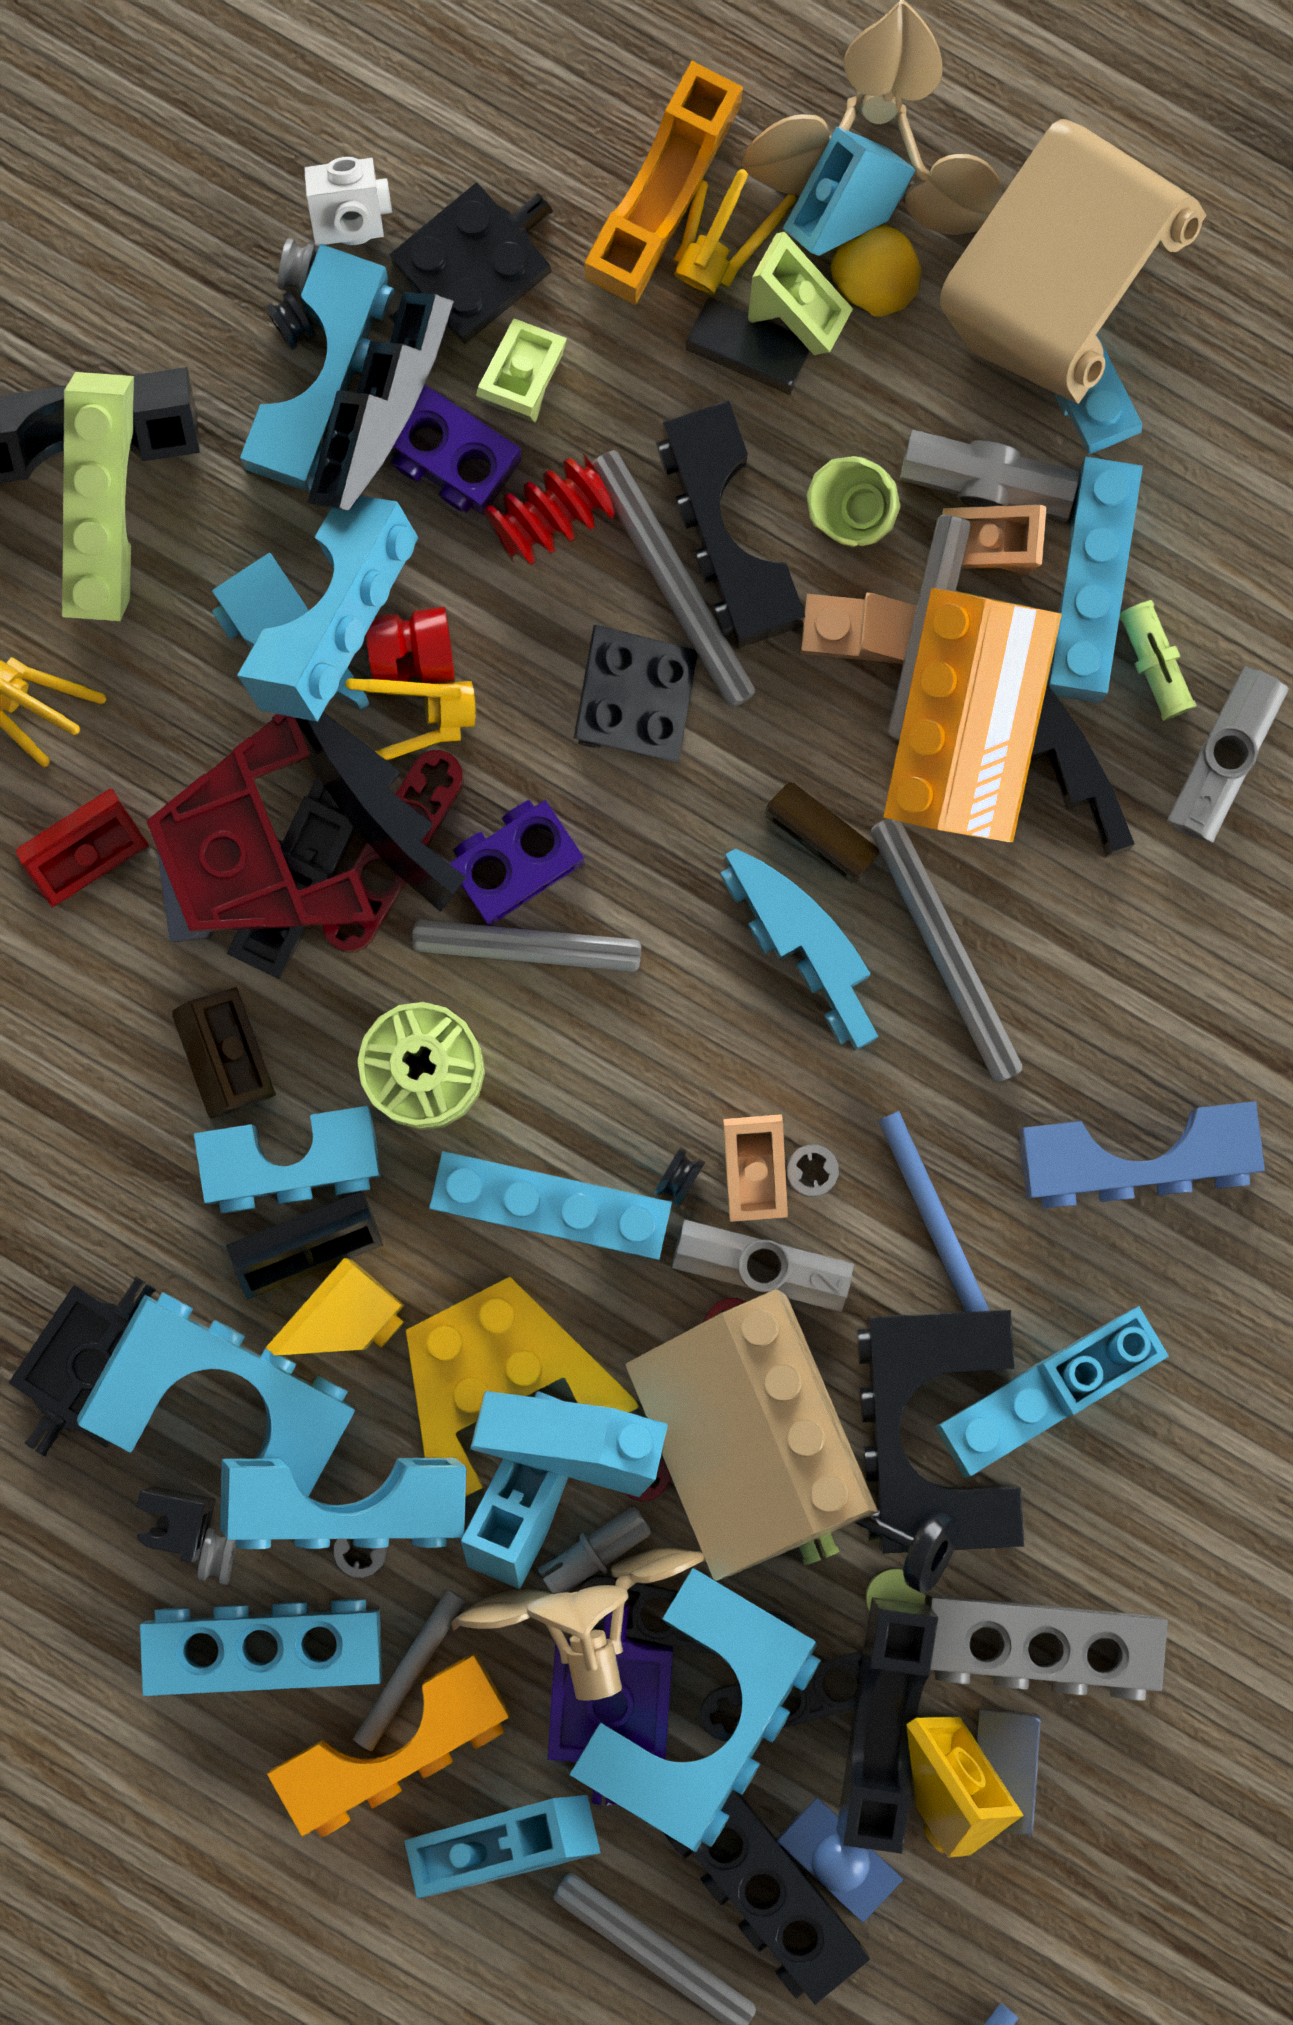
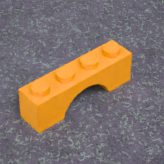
M691 60L665 109L657 135L637 177L622 202L610 213L584 262L585 280L636 306L741 108L743 91L741 85Z
M476 1651L424 1681L422 1684L424 1709L420 1727L412 1739L399 1750L382 1757L359 1758L337 1750L322 1739L273 1767L267 1775L302 1837L313 1830L317 1831L320 1838L334 1832L351 1821L346 1812L365 1800L368 1801L371 1808H374L402 1791L398 1781L417 1770L423 1779L427 1778L454 1761L449 1753L450 1751L470 1741L474 1749H477L505 1732L501 1722L509 1718L510 1711Z

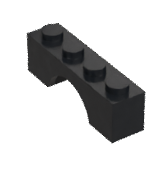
M188 367L131 375L134 376L133 434L130 451L135 453L142 462L200 453L198 415ZM67 385L0 396V483L26 480L43 461L64 451V390Z
M729 400L663 422L664 440L656 443L657 451L666 475L676 473L683 494L675 496L676 505L685 529L695 527L702 548L694 550V555L704 583L715 581L721 602L713 604V609L723 636L726 637L733 634L739 649L803 627L805 614L787 563L766 561L748 554L732 540L722 521L720 502L723 493L730 481L746 467L748 457Z
M874 1597L871 1599L836 1828L843 1846L900 1854L903 1852L911 1800V1759L906 1725L917 1716L923 1687L930 1676L939 1618L930 1605Z

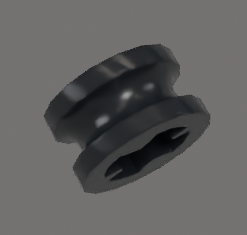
M287 291L282 294L283 301L279 305L268 303L264 307L291 350H294L298 347L297 342L300 337L307 336L311 339L316 336V333L293 295Z
M681 1147L654 1191L659 1196L663 1193L670 1194L673 1197V1204L678 1207L705 1164V1161L700 1158L697 1161H690L686 1156L687 1151Z

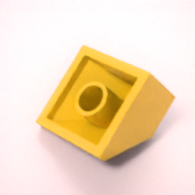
M344 1258L266 1346V1349L276 1356L364 1350L372 1342L382 1348L404 1323L397 1314L405 1305L355 1261Z
M961 1717L915 1718L906 1725L916 1808L925 1821L923 1824L924 1833L935 1849L945 1853L948 1858L970 1856L1024 1816Z

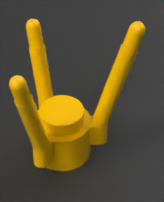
M744 169L738 170L707 236L699 235L696 243H694L708 189L707 182L702 180L691 203L682 242L673 258V261L678 264L674 275L689 286L710 295L715 294L719 284L730 288L738 270L797 201L794 194H789L784 198L733 258L728 261L726 258L730 250L718 241L737 203L748 173Z
M13 657L7 663L0 660V727L40 766L47 767L50 764V759L3 710L12 713L21 705L71 735H77L80 732V727L64 715L28 695L29 684L23 681V679L97 704H104L106 696L85 686L29 668Z
M348 678L345 681V686L349 690L424 697L427 724H438L439 729L375 751L386 761L440 742L461 741L460 728L475 726V696L472 681L436 684Z

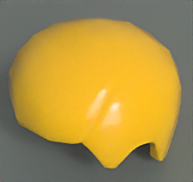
M884 224L835 247L830 266L833 282L837 285V291L848 303L866 310L875 317H883L905 309L918 294L923 273L911 241L902 232Z

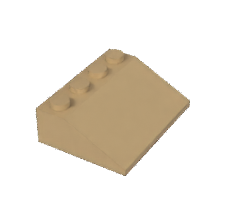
M775 1289L729 1309L625 1364L647 1418L668 1424L662 1455L714 1581H720L878 1513L789 1299L781 1291Z

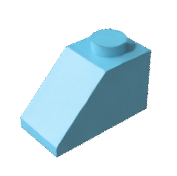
M836 127L783 229L810 253L819 256L889 221L898 202L904 196L916 169L887 146Z

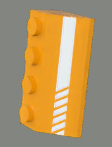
M931 587L883 818L945 832L1005 842L1014 841L1062 613Z

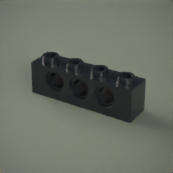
M732 1790L721 1809L722 1812L729 1815L724 1827L734 1829L742 1839L739 1850L732 1856H716L703 1842L695 1852L664 1833V1835L683 1859L688 1858L693 1853L707 1870L700 1879L718 1903L723 1906L731 1900L744 1916V1919L737 1925L754 1948L761 1952L768 1946L782 1965L775 1970V1973L791 1994L798 1999L806 1993L814 2005H816L870 1960L868 1952L785 1848L777 1842V1838L743 1796ZM767 1874L778 1882V1892L771 1901L756 1903L745 1894L747 1882L755 1875ZM794 1921H806L816 1929L814 1941L808 1947L800 1950L788 1947L782 1940L785 1928Z

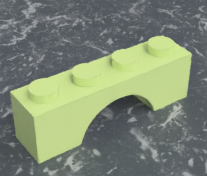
M75 372L64 390L62 617L121 621L130 601L131 544L128 542L126 533L125 494L128 457L133 434L134 376Z

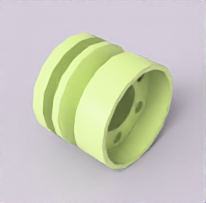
M426 1002L398 1005L378 1017L363 1037L357 1060L360 1083L371 1103L398 1125L418 1130L445 1127L464 1116L479 1097L485 1075L482 1049L467 1023L448 1008ZM423 1050L430 1051L429 1060L436 1067L432 1075L422 1073L418 1080L411 1079L412 1069L405 1063L409 1055L419 1057Z

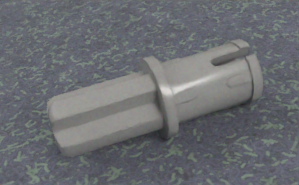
M635 1507L629 1508L591 1535H588L585 1531L579 1535V1542L545 1565L540 1566L538 1571L542 1577L545 1576L543 1580L553 1594L569 1592L600 1570L604 1574L610 1570L608 1565L610 1562L649 1537L651 1533L650 1527L646 1519Z

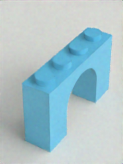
M164 1292L161 1293L158 1301L144 1295L77 1417L78 1425L131 1453L160 1399L176 1381L190 1373L206 1369H220L233 1372L242 1376L257 1388L266 1409V1432L261 1447L254 1459L281 1458L290 1468L299 1490L309 1497L355 1412V1409L344 1401L348 1391L320 1375L316 1376L313 1383L300 1378L292 1373L296 1363L283 1355L274 1356L265 1348L262 1355L259 1356L240 1346L245 1336L217 1320L213 1321L210 1328L189 1318L193 1308Z
M692 1568L664 1615L663 1621L666 1625L722 1658L735 1672L742 1692V1712L734 1734L721 1749L704 1759L693 1762H672L651 1754L600 1723L570 1775L696 1852L702 1842L710 1847L715 1843L729 1818V1815L721 1811L732 1790L741 1795L744 1793L760 1763L751 1759L763 1738L771 1743L774 1742L790 1714V1711L782 1707L794 1686L801 1691L806 1688L821 1660L812 1655L817 1647L816 1641Z

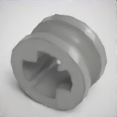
M286 239L278 272V289L286 291L289 286H296L299 289V293L302 294L317 254L315 243L309 242L307 246L299 247L296 245L295 239Z
M805 1145L797 1149L789 1158L786 1166V1177L790 1186L798 1194L806 1197H818L827 1193L835 1185L839 1176V1165L835 1155L820 1145ZM812 1154H815L825 1160L822 1170L828 1175V1178L821 1186L815 1180L813 1187H807L799 1181L803 1172L796 1165L801 1157L806 1155L807 1160L811 1161Z
M207 1529L200 1555L198 1580L206 1581L207 1577L215 1576L218 1578L219 1584H228L236 1552L235 1540H227L226 1537H220L217 1535L216 1529Z
M337 1539L334 1544V1558L337 1566L351 1577L364 1578L373 1575L383 1566L387 1557V1547L375 1548L370 1553L373 1563L366 1567H360V1560H357L352 1565L346 1559L345 1553L351 1549L349 1539Z

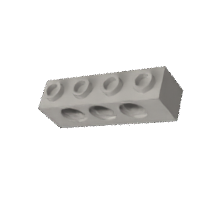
M928 1594L927 1605H930L939 1617L931 1670H935L936 1681L969 1684L971 1674L994 1676L993 1685L997 1687L1028 1689L1029 1679L1053 1681L1052 1691L1077 1695H1087L1088 1685L1111 1687V1697L1129 1700H1146V1690L1162 1691L1168 1620L1161 1616ZM982 1627L996 1629L1001 1639L1000 1648L997 1653L987 1659L973 1656L969 1646L972 1634ZM1044 1632L1054 1634L1059 1643L1057 1656L1047 1664L1032 1662L1029 1657L1028 1647L1033 1637ZM1109 1638L1114 1641L1117 1648L1116 1660L1106 1669H1093L1087 1659L1090 1645L1097 1639Z

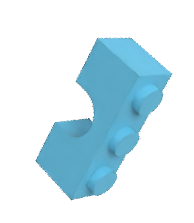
M369 1106L310 1115L313 1133L311 1148L301 1161L290 1166H277L265 1158L260 1148L257 1127L252 1124L194 1133L204 1203L209 1205L219 1203L220 1213L223 1214L254 1209L255 1197L277 1194L278 1204H287L313 1199L312 1188L334 1185L336 1195L371 1190L369 1179L382 1177L372 1109Z

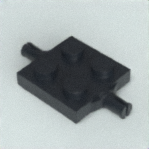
M476 182L389 255L392 263L410 282L413 293L436 294L454 301L447 325L462 343L466 344L552 272L550 264L531 244L528 231L546 216L552 214L553 210L548 202L544 201L543 196L537 193L530 201L512 214L510 211L498 206ZM398 310L388 316L393 324H395Z
M135 1276L134 1281L118 1305L102 1302L79 1286L73 1285L9 1381L10 1385L33 1399L40 1411L45 1414L29 1439L25 1441L27 1446L34 1449L46 1431H48L35 1450L37 1453L46 1457L47 1452L63 1428L81 1431L105 1448L110 1446L111 1442L80 1427L77 1417L144 1295L151 1297L156 1292L153 1286L146 1284L134 1302L135 1297L146 1283L139 1277Z

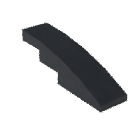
M403 292L390 343L370 341L357 393L336 392L308 499L309 504L349 511L383 465L411 416L430 373L454 301L436 294Z
M1047 684L1031 761L1049 756L1066 810L1089 803L1106 858L1129 851L1135 843L1114 790L1084 734Z
M325 712L322 713L318 722L296 718L310 753L308 760L312 768L349 822L399 877L441 912L455 895L466 877L422 843L433 824L390 791L400 771Z
M316 777L309 794L304 796L280 846L298 890L334 877L357 832L318 777ZM308 926L237 930L227 954L280 979Z

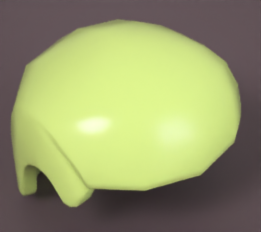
M857 456L830 460L814 474L806 494L809 516L813 525L834 541L850 547L857 545L863 547L877 543L893 529L900 510L895 481L879 465Z

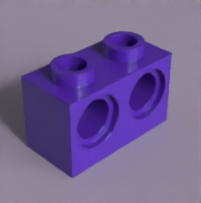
M425 384L411 416L389 454L394 456L390 464L400 473L415 482H419L424 476L442 488L438 496L447 504L464 514H467L470 508L483 516L485 515L483 512L484 507L493 503L522 460L519 446ZM425 427L435 428L443 435L441 444L436 449L428 452L417 450L411 444L413 435L419 429ZM470 459H481L489 464L491 471L484 481L468 483L459 476L460 467Z
M530 800L519 804L501 818L505 824L503 828L488 838H485L482 832H478L453 849L457 858L448 864L466 877L461 886L488 926H492L585 864L584 856L546 800L535 807ZM537 828L547 830L555 839L552 851L540 858L527 855L521 848L524 835L530 830ZM487 860L497 861L506 869L504 882L492 890L482 889L473 881L474 870L480 863Z

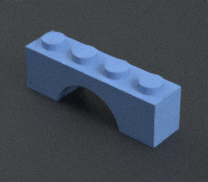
M1256 1101L1200 1107L1191 1110L1186 1127L1176 1144L1160 1157L1148 1161H1129L1106 1152L1092 1139L1082 1121L1025 1127L1018 1130L1026 1199L1041 1198L1042 1209L1077 1205L1076 1194L1099 1191L1100 1202L1135 1198L1134 1187L1157 1185L1158 1196L1193 1192L1192 1180L1214 1178L1216 1189L1251 1185L1249 1174L1265 1171Z

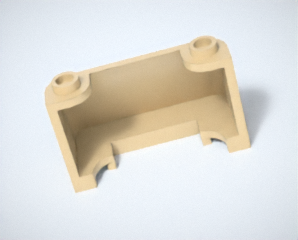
M1060 119L1046 131L947 276L940 294L942 312L973 354L1079 404L1088 389L1098 383L1105 370L1104 350L1096 336L1102 325L1156 246L1158 245L1169 252H1177L1184 246L1191 244L1198 236L1202 222L1207 215L1198 200L1087 128L1070 120Z

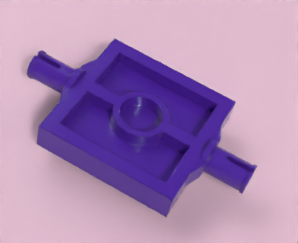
M624 1604L621 1631L623 1652L616 1655L622 1685L620 1692L597 1700L583 1701L576 1699L569 1664H562L560 1652L555 1643L547 1760L577 1762L600 1723L651 1754L666 1760L673 1647L643 1645L626 1639L628 1610L630 1607L628 1604ZM612 1612L604 1616L603 1631L605 1632L606 1639L610 1638ZM566 1639L569 1646H571L570 1639ZM593 1790L591 1802L601 1805L602 1794ZM606 1798L605 1805L616 1804L615 1802Z

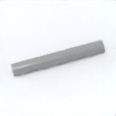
M446 1589L353 1737L356 1743L369 1751L374 1750L450 1629L452 1620L458 1616L465 1605L466 1600L461 1596Z

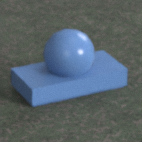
M816 1796L778 1836L777 1842L803 1865L822 1886L826 1887L864 1923L903 1881V1878L874 1850L843 1846L836 1831L838 1816Z

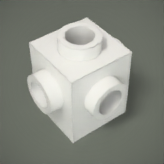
M341 157L331 161L329 164L304 167L306 193L315 246L335 243L359 245L371 238L384 237L381 214L392 213L387 178L376 180L373 158Z

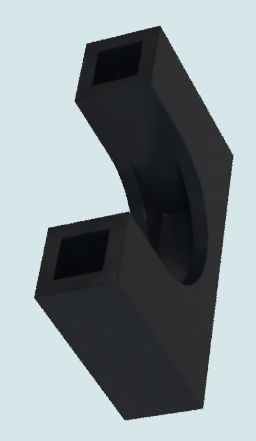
M1011 1310L867 1317V1329H857V1349L859 1364H869L871 1387L860 1388L862 1423H873L874 1446L863 1447L865 1482L876 1481L877 1505L875 1506L878 1513L872 1516L915 1536L920 1526L928 1517L936 1512H943L959 1519L960 1529L954 1550L1023 1547L1024 1529L1020 1486L1011 1484L946 1487L934 1484L921 1477L910 1465L903 1451L900 1438V1424L904 1408L912 1394L926 1381L938 1375L951 1372L1014 1369ZM867 1529L868 1540H879V1550L883 1554L908 1552L907 1548Z

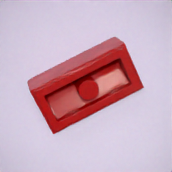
M110 788L16 849V853L22 866L53 908L148 847L149 844L115 791Z

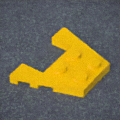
M511 1277L406 1330L425 1458H456L466 1466L465 1497L482 1489L483 1485L457 1436V1432L477 1422L483 1395L486 1391L528 1396L561 1378H565L577 1403L610 1407L628 1413L639 1408L636 1400Z

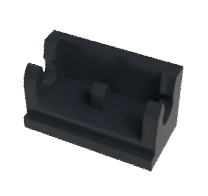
M155 1486L141 1490L139 1492L137 1508L150 1514L161 1513L165 1516L158 1519L157 1524L159 1527L151 1528L147 1533H139L137 1539L146 1547L182 1554L181 1561L195 1562L200 1559L205 1534L211 1526L216 1498Z

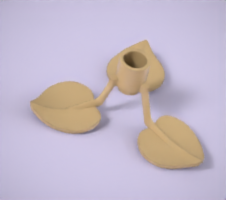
M900 0L884 17L862 31L847 48L844 57V70L851 85L856 89V96L847 100V110L839 127L849 131L856 114L859 113L866 120L875 124H883L893 118L896 119L912 167L916 169L915 174L921 179L913 184L905 194V204L910 215L915 221L931 231L943 234L972 233L981 228L1002 197L1001 181L998 174L986 161L970 154L945 156L934 163L930 171L924 166L906 117V106L902 104V99L910 101L921 100L936 89L942 77V57L938 44L927 24L906 1ZM801 114L784 118L768 127L752 141L742 157L741 166L747 171L748 175L765 185L785 194L800 196L832 135L829 136L826 122L816 115Z
M669 1547L642 1551L624 1558L611 1567L612 1576L618 1577L615 1586L600 1585L588 1587L578 1592L556 1594L534 1588L507 1590L484 1598L470 1606L452 1620V1629L454 1631L459 1626L477 1629L501 1628L532 1617L546 1624L559 1649L562 1664H569L576 1699L589 1701L606 1698L622 1690L616 1655L623 1652L621 1631L624 1604L628 1599L627 1590L637 1582L651 1583L676 1575L700 1562H706L702 1551ZM612 1612L610 1638L606 1639L603 1630L592 1629L599 1620ZM563 1632L573 1635L570 1638L571 1646H569Z

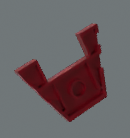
M281 714L273 716L270 722L253 736L246 738L232 750L233 752L209 772L201 775L146 820L190 932L362 924L375 920L356 869L301 890L296 888L254 782L255 779L310 758V753L295 717Z

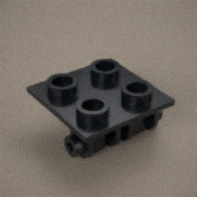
M594 625L574 739H578V744L586 747L601 748V745L678 763L697 660L696 650Z

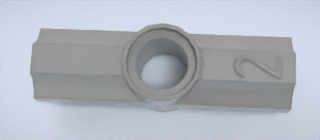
M912 430L899 481L958 495V500L973 507L1046 506L1047 518L1067 522L1074 501L1080 471L1021 457V453L1018 450L1000 443L976 440L968 444L943 436Z
M1246 666L1242 668L1207 740L1200 747L1198 758L1166 821L1167 824L1194 840H1199L1209 845L1213 843L1247 773L1256 762L1261 744L1289 690L1287 686L1283 685L1277 678L1261 670H1254ZM1218 742H1229L1235 745L1241 753L1240 767L1229 770L1217 764L1213 753L1215 744Z
M684 1219L678 1235L671 1269L748 1288L756 1292L768 1293L777 1289L786 1294L790 1300L841 1313L848 1295L854 1263L785 1246L772 1240H762ZM758 1249L770 1251L776 1257L778 1263L775 1276L765 1283L753 1280L747 1270L749 1256Z

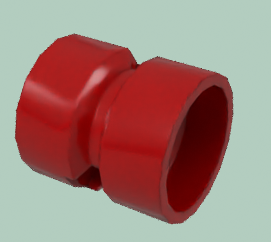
M446 607L415 610L410 619L403 621L397 613L375 616L366 633L372 679L409 682L412 677H417L422 683L430 684L455 681Z

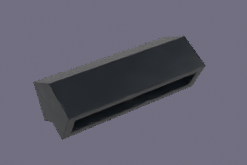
M360 1191L227 1244L226 1248L231 1258L234 1272L248 1300L336 1265L344 1258L351 1259L381 1247L383 1243L363 1191Z

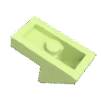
M785 232L776 233L752 276L748 320L754 323L780 317L813 355L828 353L833 348L853 308Z
M513 318L478 386L476 397L487 406L535 423L545 389L563 355L567 338Z

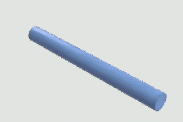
M897 1111L879 1119L878 1122L964 1311H988L989 1307L900 1112Z

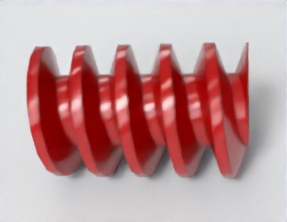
M584 453V469L573 459L568 458L564 460L565 480L551 470L544 472V492L532 482L528 481L523 486L525 503H522L513 494L508 493L504 495L505 515L491 505L484 507L483 512L492 530L512 562L513 557L519 555L530 565L536 563L533 545L536 543L541 545L550 554L555 552L553 533L556 531L568 541H574L573 522L575 520L581 522L590 531L593 530L595 523L592 510L596 508L610 519L615 517L610 495L594 466Z

